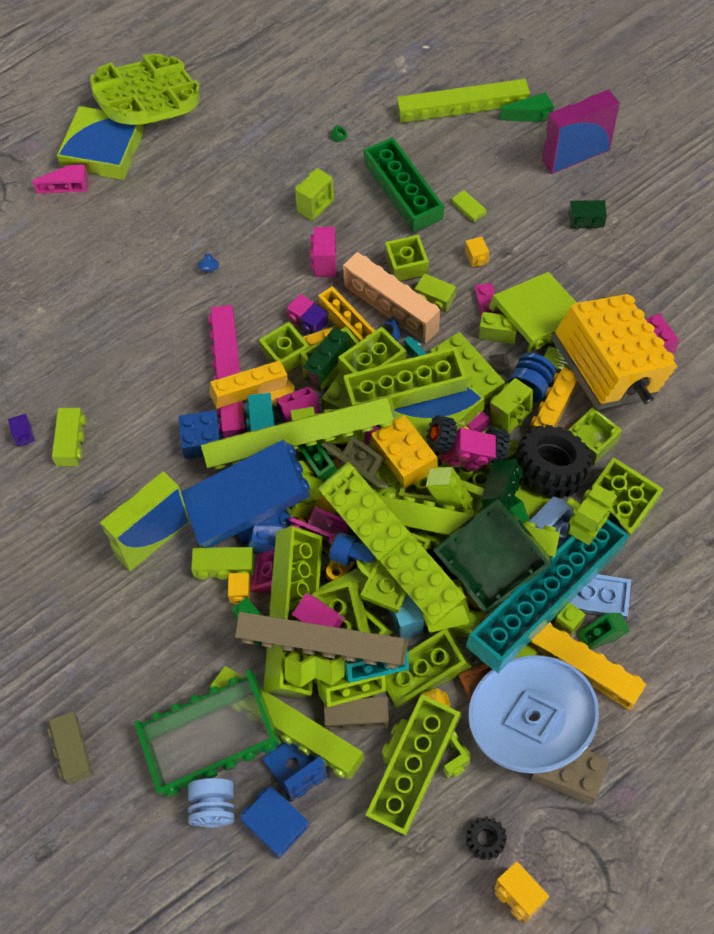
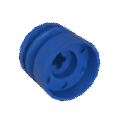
M525 353L520 357L508 383L516 378L533 390L532 402H540L544 398L548 386L552 383L556 369L550 360L535 353Z

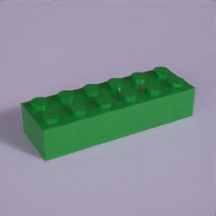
M394 137L363 150L365 166L413 233L443 220L444 205Z

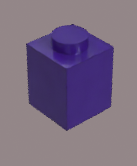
M313 303L300 317L302 330L307 334L321 331L328 323V312Z
M26 413L8 419L12 438L17 447L28 445L35 441L32 426Z

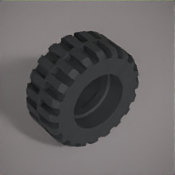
M542 425L532 428L522 436L514 455V459L517 460L523 472V476L519 481L525 484L528 490H533L540 496L545 495L546 498L571 496L580 490L592 464L590 451L585 442H581L582 440L578 435H573V432L570 430H563V427L558 426L556 428L553 425L543 427ZM542 457L553 459L562 466L551 464Z

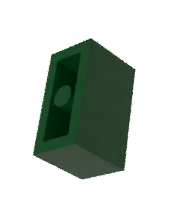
M605 200L570 201L568 211L570 228H604L607 218Z

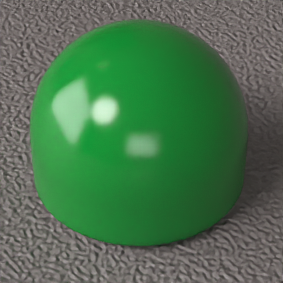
M338 125L330 133L331 139L335 142H342L348 137L346 130Z

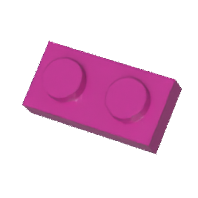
M493 284L475 285L474 290L481 318L483 312L499 314V310L492 312L489 308L492 297L495 295Z

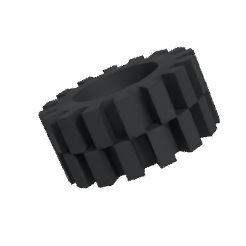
M485 816L483 819L479 817L477 821H473L466 835L468 850L470 853L473 852V856L476 858L477 856L481 857V860H484V858L492 860L493 857L497 858L503 852L507 840L506 830L502 828V823L500 821L496 822V819L493 817L488 819L489 816ZM488 830L493 833L495 842L491 846L486 847L479 843L478 834L481 831Z

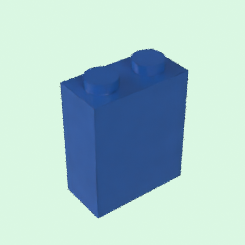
M270 786L258 794V800L252 806L248 805L242 811L240 819L280 859L310 825L303 815Z

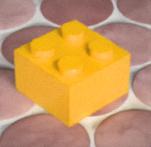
M517 861L497 879L494 887L497 898L502 903L507 902L512 908L510 911L519 921L523 920L525 923L545 905L549 898V895Z

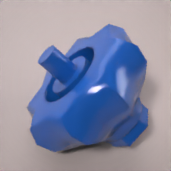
M208 253L199 261L197 267L207 271V273H211V271L217 270L220 264L213 258L212 254Z

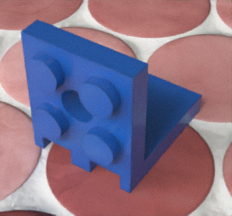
M284 743L263 758L264 763L292 802L296 800L295 798L299 799L313 788V785L317 786L327 778L326 765L322 758L318 757L315 759L310 754L305 756L298 750V746L293 743L291 745ZM289 760H297L299 763L298 767L294 770L288 769L286 765Z

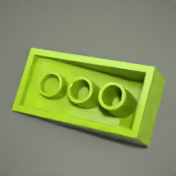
M443 629L408 651L409 670L385 675L386 689L398 708L421 696L423 692L435 689L458 677L459 674L472 668V665L453 632L449 629Z

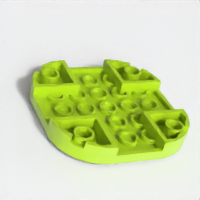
M163 54L142 55L143 61L115 67L112 62L97 68L96 74H92L90 78L92 95L110 119L122 124L140 125L151 122L155 123L163 119H171L190 112L200 101L198 81H193L185 71L184 63L173 56H170L169 59V57L163 56Z

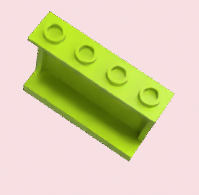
M546 272L493 295L489 308L492 312L497 310L503 312L529 342L527 352L535 349L538 350L548 343H553L551 337L569 308L577 302L549 272Z

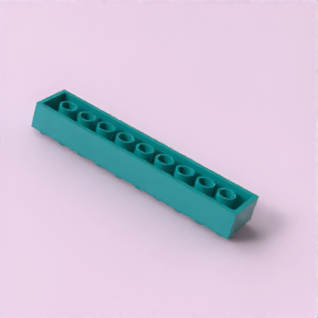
M607 519L590 545L574 536L569 538L556 551L555 557L551 556L552 564L529 582L519 586L469 634L466 647L496 673H499L624 549L629 535Z

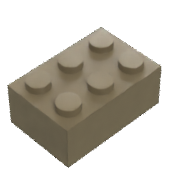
M585 750L574 761L559 769L543 773H533L531 781L593 806L609 758Z

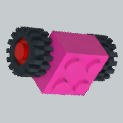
M436 415L435 418H432V423H429L430 428L427 429L428 435H426V439L428 440L426 443L432 451L441 452V463L449 464L450 467H463L468 471H476L487 463L493 464V461L507 459L506 455L509 454L508 448L511 447L509 445L511 439L509 438L510 434L508 431L493 427L488 428L485 433L465 428L457 430V426H455L456 421L453 418Z

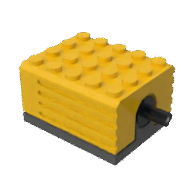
M628 294L573 304L551 337L597 410L640 400L645 405L654 400L653 397L657 395L658 391L661 390L660 388L664 386L665 381L669 379L674 369L678 367L674 362V355L667 352L663 346L664 341L654 333V326L647 323L644 318V312L636 307L634 297Z

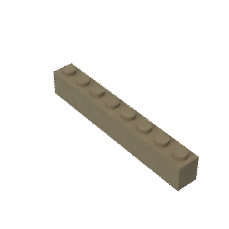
M239 612L235 633L236 638H242L241 643L254 644V641L262 642L261 646L274 648V644L282 645V650L294 651L295 647L302 648V653L312 655L315 654V651L323 652L322 656L335 658V654L343 655V660L356 662V658L364 659L365 664L377 665V661L385 662V667L398 669V665H405L408 639L244 612Z

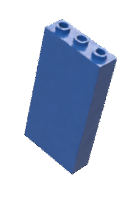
M281 440L181 492L200 546L210 548L311 497L308 491L310 489L309 483L303 478L301 473L303 468L300 462L296 460V450L292 444Z

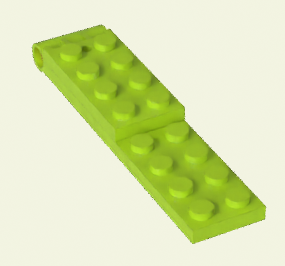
M349 461L318 487L320 492L433 625H436L466 599V596Z

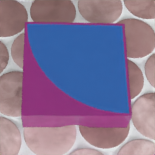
M609 89L548 114L547 137L544 143L542 162L551 174L610 151L620 102Z

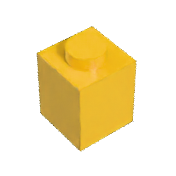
M482 236L465 241V253L472 267L483 266L489 262L490 252Z
M229 573L228 598L230 603L237 605L245 598L250 600L251 580L249 573Z

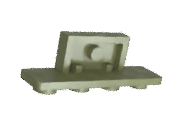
M352 436L344 451L332 443L323 441L322 446L326 448V453L333 457L337 456L341 459L340 463L342 465L349 461L363 478H367L370 481L369 484L376 489L388 488L389 485L375 475L385 459L378 452Z

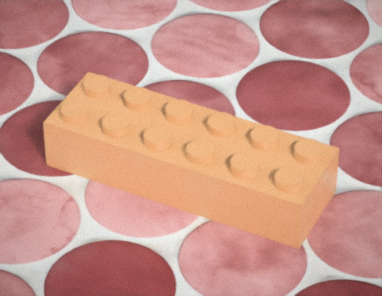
M357 252L343 265L344 287L389 319L392 316L395 317L400 327L421 342L426 344L439 331L440 309L435 304L428 302L421 294L411 290L408 285L398 281L394 275L388 274L381 266L371 262L367 256Z

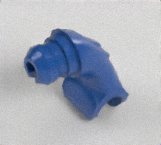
M392 316L390 317L391 322L385 321V328L387 331H392L390 335L398 342L400 329L395 317Z

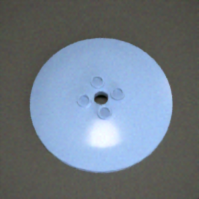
M547 656L518 657L512 659L499 673L492 669L477 685L469 705L470 728L479 748L487 757L500 766L522 773L549 772L571 763L590 745L599 722L598 701L590 682L572 665ZM532 714L540 716L537 721H530L528 719Z

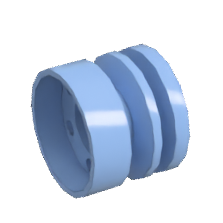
M219 778L190 782L188 784V800L196 804L188 808V812L191 814L188 816V823L192 826L206 828L233 823L235 816L231 812L234 811V805L227 802L234 799V783L230 780Z

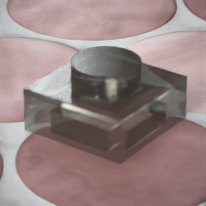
M507 353L489 355V364L497 374L510 373Z

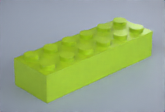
M456 347L344 375L345 388L351 406L391 396L394 409L467 391V376Z
M421 694L368 808L367 817L406 836L408 835L459 722L461 712Z

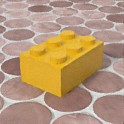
M404 415L393 421V425L375 431L371 434L372 446L385 458V464L405 489L428 476L430 468H438V457Z

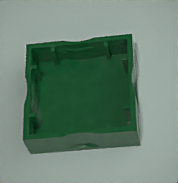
M500 495L439 542L433 549L451 573L461 580L469 595L485 614L506 600L519 586L529 582L552 564V558Z

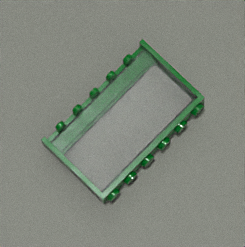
M249 669L246 671V677L242 679L231 678L228 680L229 684L222 688L217 686L209 688L210 693L202 697L193 695L190 697L191 702L184 705L173 704L170 706L171 711L164 714L159 712L153 713L151 715L152 719L147 722L134 721L157 794L166 797L178 794V790L184 787L188 789L190 782L204 778H214L217 776V772L232 770L237 767V763L252 761L257 758L256 755L262 752H272L276 749V746L281 744L254 672Z

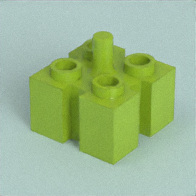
M308 461L299 462L303 468V472H301L303 478L309 483L310 489L308 491L311 497L287 508L286 510L290 517L310 516L313 506H316V500H319L322 496L318 487L323 482L319 477H315V471Z
M596 484L592 490L588 489L582 503L570 497L566 504L574 508V515L569 521L571 527L568 533L590 545L598 531L607 521L617 495Z

